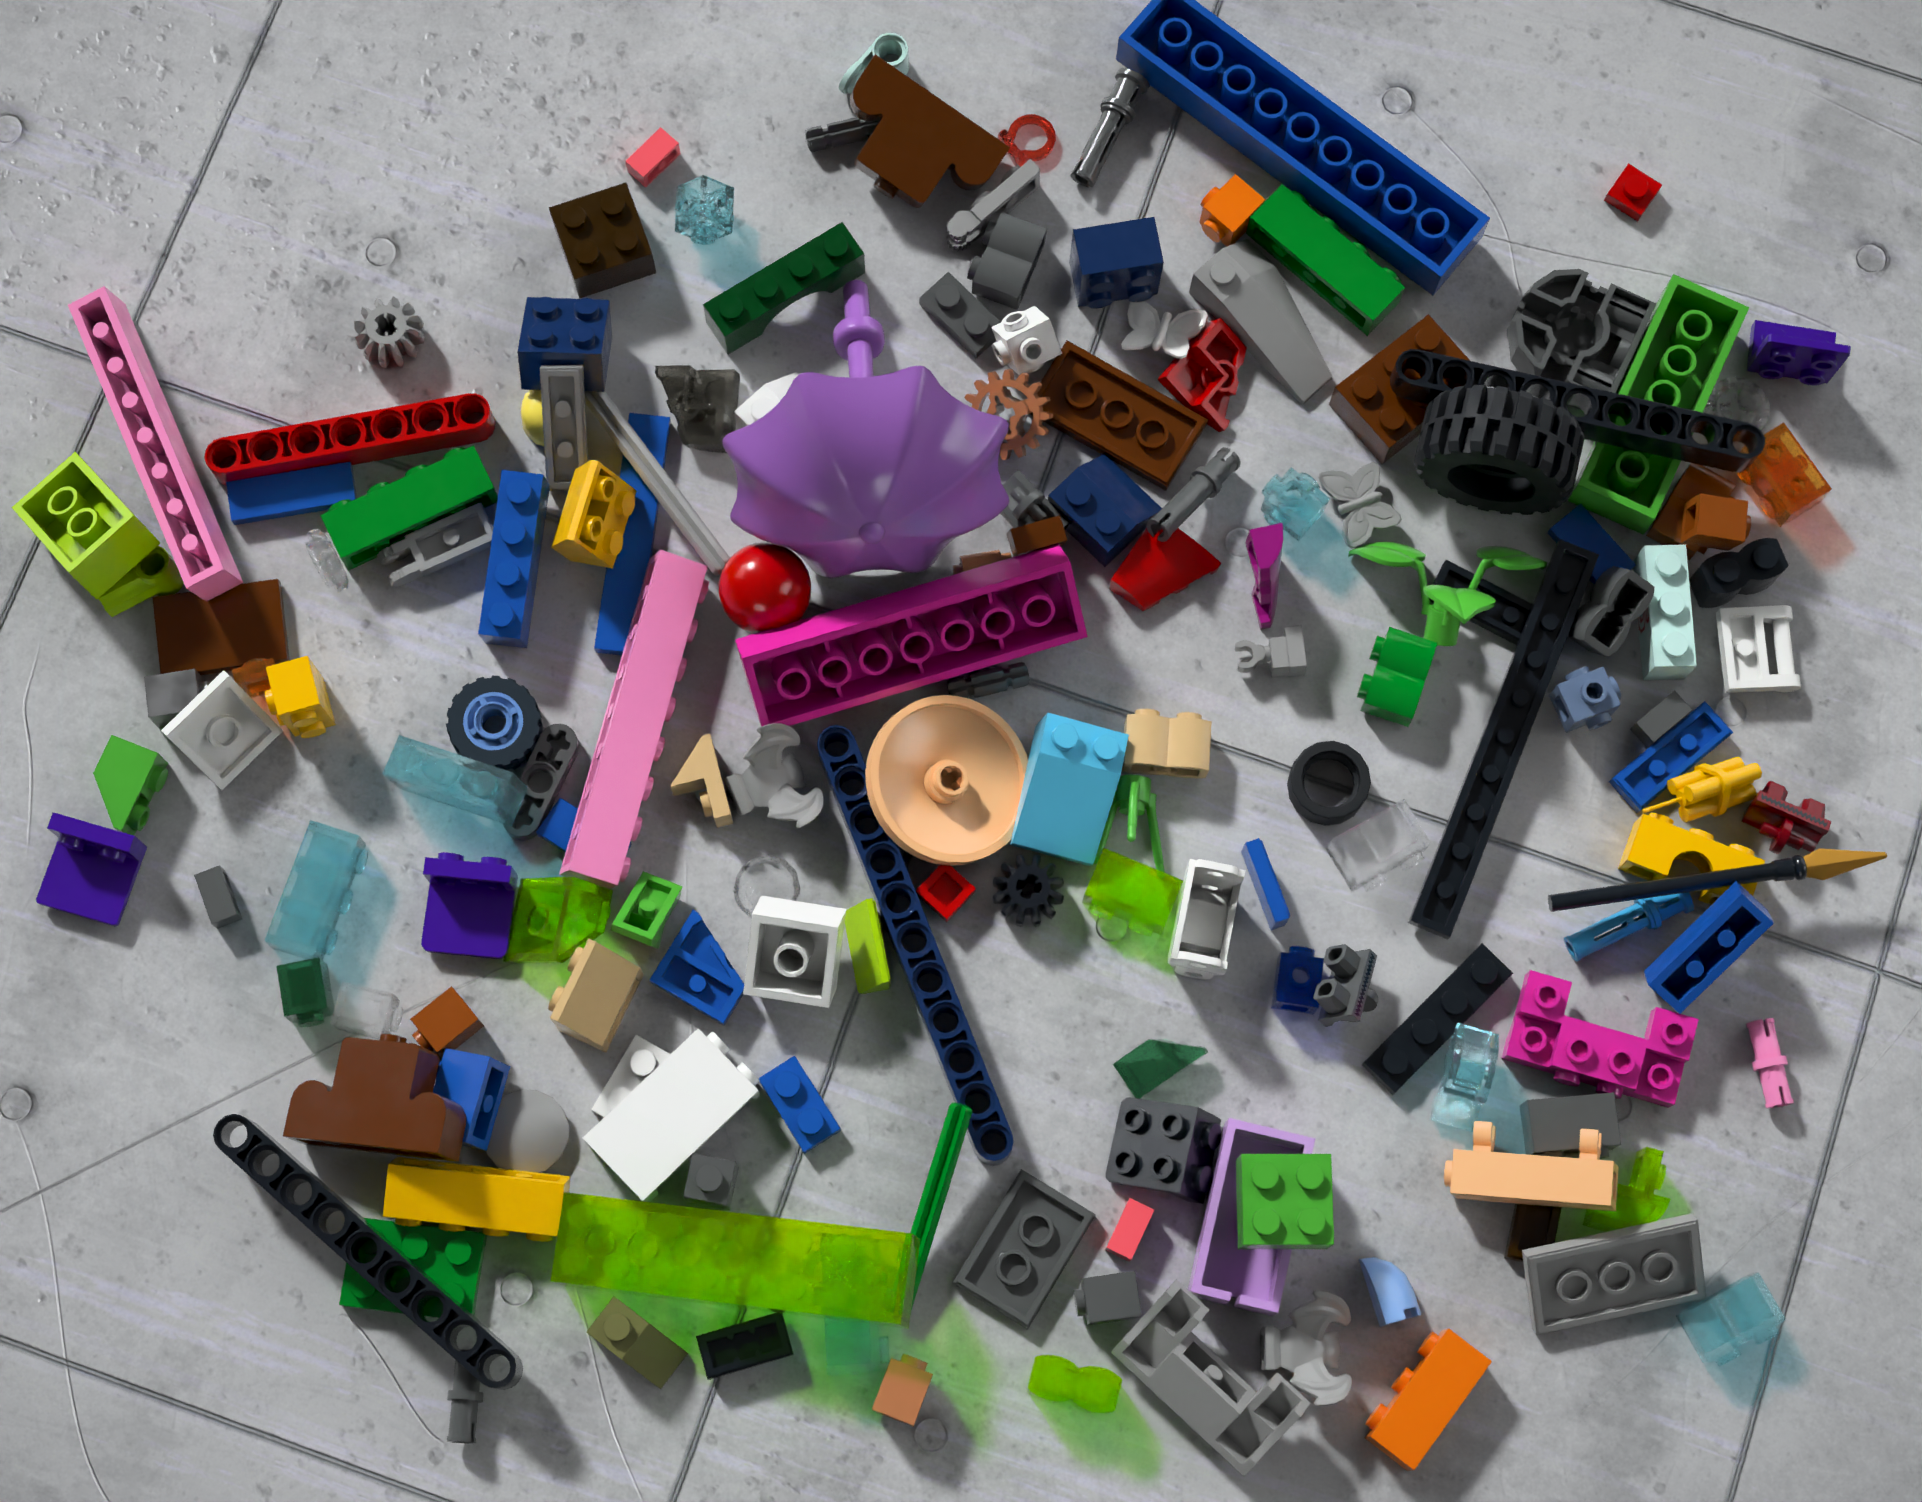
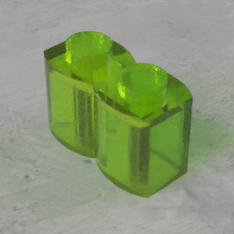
M1040 1355L1033 1359L1026 1391L1034 1398L1043 1402L1053 1404L1070 1402L1074 1407L1083 1412L1105 1415L1114 1412L1116 1409L1122 1379L1114 1372L1102 1367L1086 1366L1078 1368L1074 1363L1063 1357Z

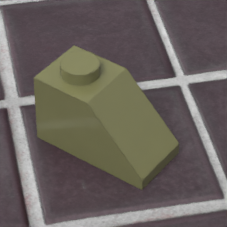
M613 1296L586 1332L660 1389L663 1388L688 1355L685 1350L615 1296Z

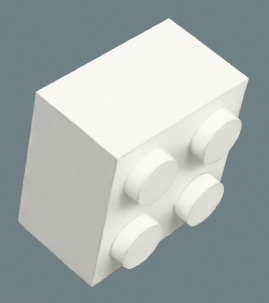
M761 896L752 913L743 994L829 1008L837 989L846 909Z

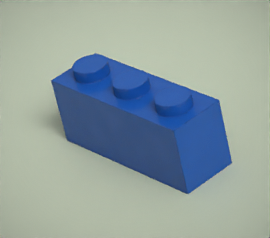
M1735 881L1644 970L1648 986L1681 1014L1774 924L1768 910Z

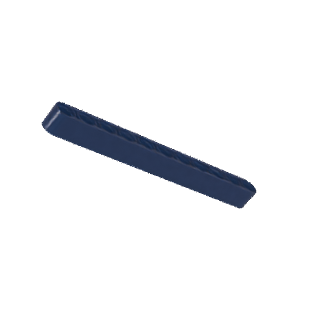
M829 726L818 737L817 746L820 763L954 1102L965 1105L966 1098L972 1093H982L989 1100L990 1106L987 1111L980 1114L972 1113L966 1131L974 1153L986 1165H1000L1007 1161L1012 1152L1014 1140L1011 1129L898 845L885 833L880 824L874 833L868 835L862 834L856 829V824L862 818L870 817L876 821L877 819L868 799L865 775L866 765L855 737L844 726ZM833 741H842L849 747L847 752L839 757L829 755L825 749ZM856 779L862 782L864 788L859 794L850 796L842 792L840 789L841 785L846 780ZM879 856H887L894 861L895 866L890 872L881 874L872 869L871 863ZM894 895H903L908 898L911 904L906 911L895 913L888 909L886 903ZM910 934H918L924 938L926 946L923 950L912 953L904 949L902 941ZM927 973L937 975L942 981L941 987L935 992H924L917 984L922 975ZM941 1013H950L955 1016L958 1025L953 1031L943 1033L935 1028L933 1020ZM962 1052L971 1056L974 1062L971 1070L966 1073H958L952 1070L949 1060L956 1053ZM989 1133H996L1003 1137L1006 1148L999 1154H988L983 1150L981 1140Z

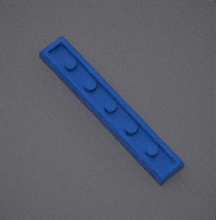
M629 413L628 423L664 469L671 427L670 417ZM624 455L622 457L620 478L637 491L635 507L628 518L623 534V546L616 557L613 568L606 567L594 646L595 653L621 656L649 559L652 557L659 501Z

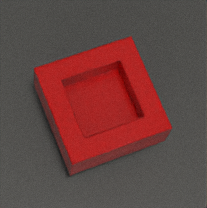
M1628 163L1607 193L1604 201L1638 222L1659 192L1662 184Z
M939 865L916 890L917 896L945 922H948L976 892V888L950 865Z

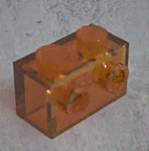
M1784 422L1764 434L1765 446L1761 454L1747 470L1737 472L1742 482L1746 485H1751L1760 498V506L1769 518L1775 519L1780 527L1821 503L1832 490ZM1746 446L1740 451L1743 454H1749Z

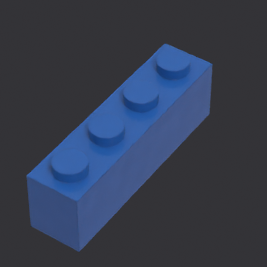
M509 470L501 471L478 635L486 644L527 648L550 490V486L543 474Z

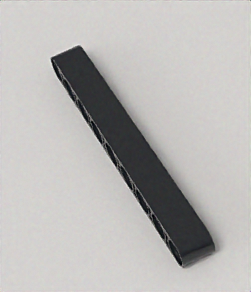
M1419 349L1404 351L1398 357L1390 376V386L1397 396L1429 404L1441 392L1453 390L1444 383L1443 379L1445 378L1456 379L1461 386L1466 388H1472L1474 385H1485L1486 387L1494 388L1497 386L1507 387L1509 390L1516 392L1522 390L1532 393V396L1539 399L1542 397L1553 402L1554 406L1563 407L1568 412V405L1580 407L1585 416L1577 417L1570 412L1569 414L1570 417H1575L1578 421L1584 439L1730 472L1747 470L1761 454L1765 446L1763 432L1751 423ZM1413 369L1419 373L1421 378L1411 380L1403 374L1402 370ZM1616 414L1620 416L1626 425H1615L1610 421L1608 415ZM1657 423L1661 425L1667 435L1656 434L1651 429L1650 424ZM1691 433L1702 434L1708 444L1697 443ZM1733 442L1743 443L1748 448L1749 454L1738 452Z
M238 1114L224 1116L218 1121L213 1133L214 1142L217 1147L475 1378L489 1388L500 1390L512 1388L519 1382L523 1374L522 1360L510 1347L262 1127ZM244 1125L247 1129V1139L241 1146L233 1148L230 1143V1135L236 1127ZM271 1154H277L280 1161L279 1168L273 1175L265 1176L262 1172L264 1159ZM309 1182L312 1188V1195L309 1201L305 1204L297 1205L294 1200V1191L300 1184ZM341 1211L345 1218L344 1226L339 1232L330 1234L326 1228V1221L333 1212ZM372 1239L377 1244V1255L372 1261L362 1263L358 1255L359 1248L365 1241ZM405 1268L410 1274V1284L404 1291L396 1293L392 1289L391 1278L397 1270ZM438 1297L443 1303V1313L436 1321L428 1322L424 1317V1306L430 1299ZM470 1326L476 1332V1343L469 1351L462 1352L457 1346V1335L463 1328ZM505 1356L510 1364V1372L505 1379L496 1382L490 1376V1364L496 1357Z

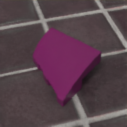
M1283 523L1251 529L1245 542L1255 578V585L1251 595L1260 630L1271 628L1276 611L1283 547Z

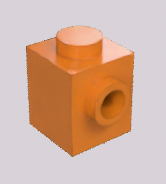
M1235 174L1221 189L1214 187L1203 198L1200 204L1203 208L1199 223L1202 225L1204 233L1214 242L1221 241L1227 247L1235 244L1246 232L1250 216L1266 199Z

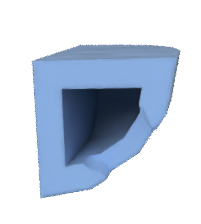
M1376 1257L1359 1259L1380 1327L1421 1315L1414 1289L1404 1272L1393 1263Z

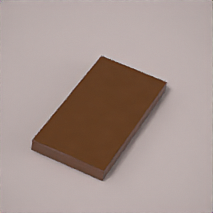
M1066 340L1061 348L1062 354L1054 359L1040 382L1042 387L1037 393L1039 398L1050 397L1051 400L1046 405H1043V411L1053 414V418L1043 420V422L1094 451L1107 455L1112 461L1167 491L1206 428L1208 419Z

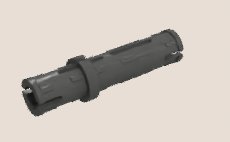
M1223 447L1204 467H1197L1192 472L1190 481L1147 522V530L1153 538L1162 529L1163 532L1158 536L1157 540L1161 542L1167 541L1177 528L1207 498H1213L1220 492L1222 483L1240 467L1241 462L1235 452L1224 460L1230 449Z

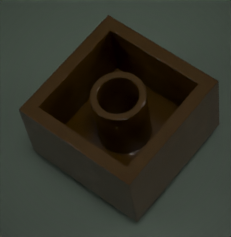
M627 182L549 207L554 229L579 299L656 274L653 254Z

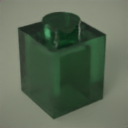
M320 957L276 966L285 1018L292 1023H298V1027H312L323 1024L324 1017L335 1015L328 965Z

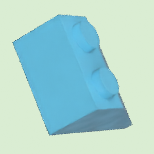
M1047 713L1035 726L1010 845L1092 866L1120 779L1129 734Z

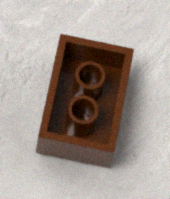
M1429 314L1334 388L1329 402L1330 407L1381 464H1384L1420 435L1426 407L1428 406L1425 403L1401 398L1392 391L1390 376L1398 357L1404 351L1419 349L1469 360ZM1413 369L1402 370L1403 374L1411 380L1421 378L1419 373ZM1443 379L1444 383L1452 389L1461 386L1456 379Z

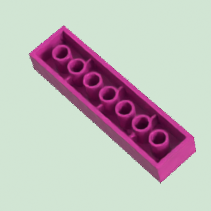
M1056 544L792 622L781 627L735 639L760 725L782 723L791 726L1088 636L1071 562L1060 545Z

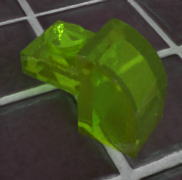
M1647 1146L1637 1151L1629 1185L1626 1186L1619 1183L1617 1185L1616 1211L1586 1209L1583 1225L1608 1232L1660 1219L1670 1202L1669 1198L1654 1194L1655 1189L1660 1190L1666 1174V1165L1661 1164L1664 1151Z

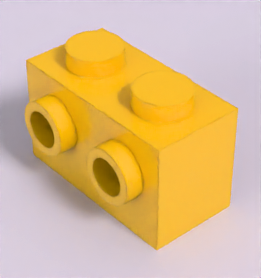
M308 656L266 667L271 689L265 691V698L271 715H276L280 726L286 725L294 736L300 735L302 738H312L325 733V728L336 725L324 678Z

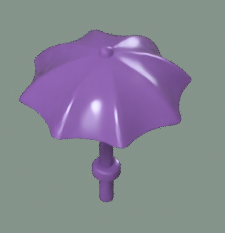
M852 280L843 287L845 319L836 325L833 332V344L836 353L842 359L848 361L849 377H834L814 372L801 373L794 378L786 395L772 410L752 424L733 431L723 438V448L733 462L738 483L737 498L730 513V519L735 525L750 535L763 541L787 547L796 552L809 568L826 578H837L866 570H895L905 573H920L935 563L943 549L952 540L980 528L998 516L1008 506L1009 496L1001 483L998 471V457L1001 444L1009 430V423L1002 417L976 410L953 397L939 384L932 372L924 366H911L893 373L874 376L873 359L878 357L883 351L885 334L882 325L876 319L870 317L867 284L861 280Z

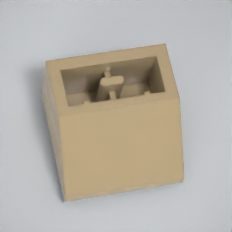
M588 938L584 949L578 946L574 951L567 968L572 973L565 987L558 986L555 990L548 1010L552 1011L550 1019L560 1032L603 1052H607L644 974L640 967Z

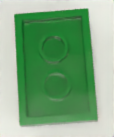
M364 1218L472 1315L475 1314L487 1235L482 1232L466 1230L458 1232L445 1231L438 1227L426 1225L402 1226L395 1224L394 1221ZM367 1240L360 1246L358 1255L362 1263L372 1261L377 1255L378 1248L374 1240ZM346 1263L339 1302L340 1306L404 1314ZM405 1268L397 1270L391 1278V1286L396 1293L404 1291L410 1284V1274ZM438 1297L430 1299L425 1304L424 1317H441L444 1307Z

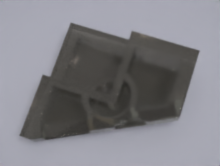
M691 365L655 366L656 377L662 382L668 397L666 402L670 413L677 420V431L683 445L702 451L727 453L723 448L722 440L727 434L736 429L734 411L738 407L740 374L735 369L696 370Z

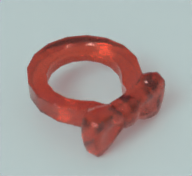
M1026 114L1017 118L1011 124L1008 132L1006 129H1003L997 137L1010 147L1008 154L1014 158L1020 167L1029 159L1039 161L1046 158L1052 152L1056 141L1055 130L1052 124L1044 117L1036 114ZM1027 124L1040 126L1047 135V142L1038 150H1020L1014 143L1018 130Z

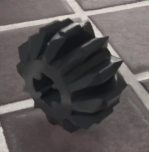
M1022 854L1017 855V869L1004 862L1001 865V871L1005 877L999 876L993 879L992 885L1002 890L993 895V903H1007L1001 910V916L1004 919L1009 917L1014 911L1018 913L1016 916V926L1019 927L1023 926L1025 916L1031 917L1034 927L1040 926L1041 916L1039 912H1042L1050 919L1054 918L1056 911L1051 904H1062L1064 900V895L1054 891L1063 887V878H1049L1053 875L1056 866L1053 863H1049L1043 869H1040V855L1035 854L1033 856L1031 865H1026ZM1026 882L1035 885L1034 891H1040V894L1032 893L1030 899L1022 897V888L1026 886Z

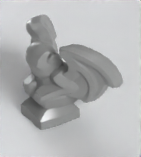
M782 723L761 726L757 729L760 736L753 742L743 759L749 761L750 766L743 774H733L724 778L728 793L738 815L751 812L755 806L768 807V818L796 822V827L802 828L814 821L820 814L824 803L823 793L818 787H813L804 795H800L793 789L806 787L802 767L794 758L793 752L788 754L783 760H781V756L785 748L797 747L800 744L798 733L790 726Z
M1313 1291L1314 1299L1300 1305L1289 1313L1288 1316L1293 1321L1291 1326L1282 1330L1270 1326L1261 1328L1260 1368L1262 1370H1276L1282 1367L1293 1372V1378L1289 1381L1290 1384L1316 1399L1314 1405L1328 1406L1341 1402L1351 1390L1352 1379L1346 1373L1332 1376L1327 1371L1325 1366L1339 1369L1338 1362L1341 1346L1337 1337L1338 1331L1325 1333V1330L1330 1323H1337L1346 1327L1351 1321L1349 1307L1341 1297L1327 1291Z

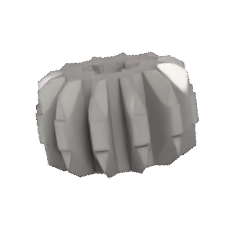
M394 296L388 305H384L381 299L376 298L374 301L376 308L370 310L369 308L362 307L361 314L364 320L354 321V329L359 334L354 339L358 349H364L363 354L366 360L372 362L378 358L380 366L386 369L391 359H395L397 365L403 367L404 359L402 356L407 354L410 357L417 358L418 352L414 345L424 344L425 337L419 331L423 328L424 323L420 316L414 315V307L409 302L400 307L398 298ZM390 329L391 333L393 334L389 335L388 332L385 331Z

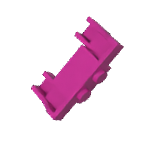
M1532 970L1525 974L1519 1001L1501 1059L1555 1074L1553 1080L1561 1084L1578 1087L1580 1082L1596 1086L1595 1092L1598 1094L1614 1092L1615 1099H1621L1623 1094L1667 1108L1675 1105L1684 1064L1689 1061L1699 1019L1656 1007L1650 1012L1644 1038L1565 1016L1564 1013L1572 982Z

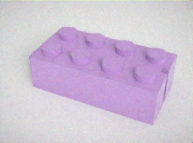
M1228 1118L1225 1122L1188 1285V1290L1198 1299L1226 1305L1232 1297L1235 1298V1308L1268 1316H1274L1279 1312L1292 1249H1238L1236 1159L1241 1154H1312L1315 1138Z

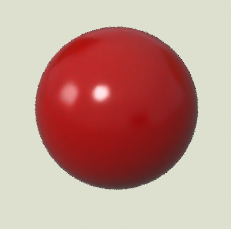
M769 542L754 543L737 551L725 564L719 580V597L727 616L738 627L755 634L799 621L806 612L810 602L811 580L805 564L792 550Z

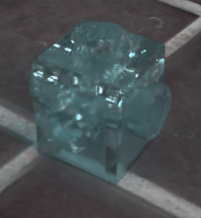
M705 175L677 186L675 232L691 238L692 242L700 245L713 244L716 239L731 234L734 221V187Z
M1291 467L1283 477L1276 474L1266 484L1261 492L1265 498L1260 510L1264 513V518L1270 525L1283 523V530L1299 541L1325 512L1330 498L1319 490L1320 486L1314 478L1304 472L1299 474Z

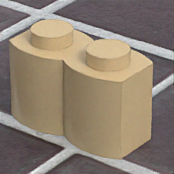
M1154 709L1135 710V714H1128L1124 722V733L1129 734L1122 772L1141 775H1167L1179 778H1206L1210 763L1212 721L1203 720L1202 715L1193 712H1181L1177 714V718L1160 716V712Z

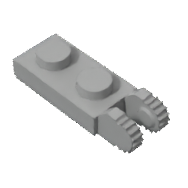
M1031 159L1021 167L1015 165L1003 176L1001 184L991 193L988 190L984 191L974 200L970 211H958L955 213L946 226V240L949 248L957 251H963L964 248L967 249V245L970 246L984 235L990 221L996 223L1001 212L1009 214L1040 187V168Z
M477 503L405 535L404 540L382 549L377 554V558L380 564L390 565L406 558L412 552L416 561L392 572L387 577L392 588L401 587L417 580L421 575L425 577L491 547L493 526L482 503Z

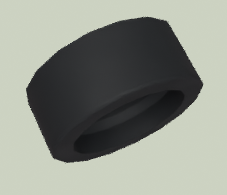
M1336 741L1317 742L1304 749L1294 761L1287 781L1289 799L1296 811L1308 821L1324 826L1341 824L1354 817L1366 801L1371 785L1369 767L1361 754L1349 745ZM1331 759L1338 761L1350 771L1354 787L1352 795L1345 803L1336 807H1324L1316 804L1309 798L1304 786L1305 774L1309 767L1319 760Z

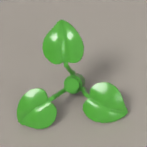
M1372 542L1350 550L1348 557L1359 555L1386 566H1410L1417 571L1423 604L1421 614L1427 615L1423 638L1437 642L1439 646H1455L1457 644L1460 623L1465 624L1476 614L1495 606L1496 600L1493 597L1476 590L1488 568L1498 566L1506 570H1530L1536 568L1543 570L1547 567L1546 561L1518 549L1502 546L1482 547L1477 549L1476 556L1483 560L1469 587L1456 589L1444 585H1428L1425 565L1421 562L1425 560L1426 555L1408 545L1395 542ZM1430 599L1434 601V604H1430Z

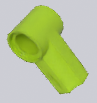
M157 546L113 587L106 591L99 598V601L105 611L111 617H114L154 595L175 594L182 588L184 582L172 556L164 548Z

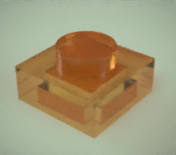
M273 658L251 659L245 662L243 667L232 669L234 681L251 698L263 695L266 690L271 689L266 667L277 663Z

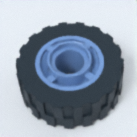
M492 675V678H477L475 682L467 683L463 686V690L459 694H455L452 699L453 703L451 708H448V723H446L450 741L460 758H463L471 767H478L482 772L490 773V771L505 773L508 769L520 767V764L525 760L528 761L540 737V733L543 732L542 716L539 707L528 689L523 685H518L511 678L503 679L500 676ZM501 716L506 719V725L502 731L491 734L484 730V724L488 718Z

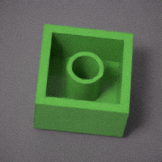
M1241 1154L1236 1159L1238 1249H1328L1334 1245L1331 1154Z

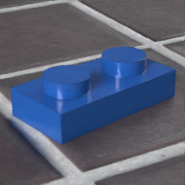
M795 1056L758 1078L761 1086L804 1154L841 1131L838 1123Z

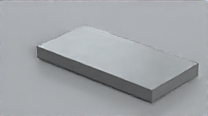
M1693 1213L1522 1250L1531 1324L1536 1335L1707 1298L1698 1219Z

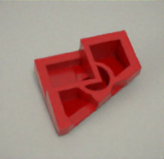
M1219 318L1207 322L1199 335L1189 340L1190 349L1187 356L1182 359L1174 358L1157 380L1182 405L1208 419L1207 425L1218 432H1222L1229 426L1230 420L1226 419L1225 416L1231 396L1236 395L1239 384L1237 373L1240 366L1243 365L1247 347L1228 325Z
M1146 528L1111 578L1109 590L1140 610L1145 611L1158 604L1162 598L1169 594H1177L1188 588L1190 583L1206 574H1214L1221 566V562L1179 528L1165 542L1157 540L1158 536L1163 532L1162 529L1153 538Z

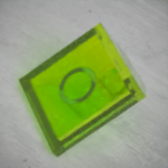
M576 877L521 878L513 912L508 953L504 957L503 962L510 964L564 963L572 957L578 946L581 948L585 947L588 938L595 940L605 932L606 923L611 911L610 904L613 890Z

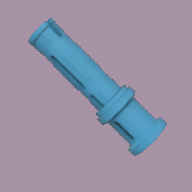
M1689 892L1634 900L1633 905L1607 918H1603L1570 936L1564 937V943L1574 961H1580L1581 958L1645 927L1655 930L1662 926V921L1682 911L1686 914L1694 910L1693 900ZM1621 924V926H1619V927H1617V928H1615V929H1613V930H1611V931H1609V932H1607V933H1605V934H1603V935H1601V936H1599V937H1596V936H1598V935H1600V934H1602V933H1604V932H1606V931H1608V930H1610V929H1612V928H1614V927H1616V926H1618V925Z

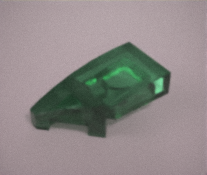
M1148 1039L1113 1065L1135 1098L1142 1099L1209 1052L1202 1046H1192L1166 1039Z

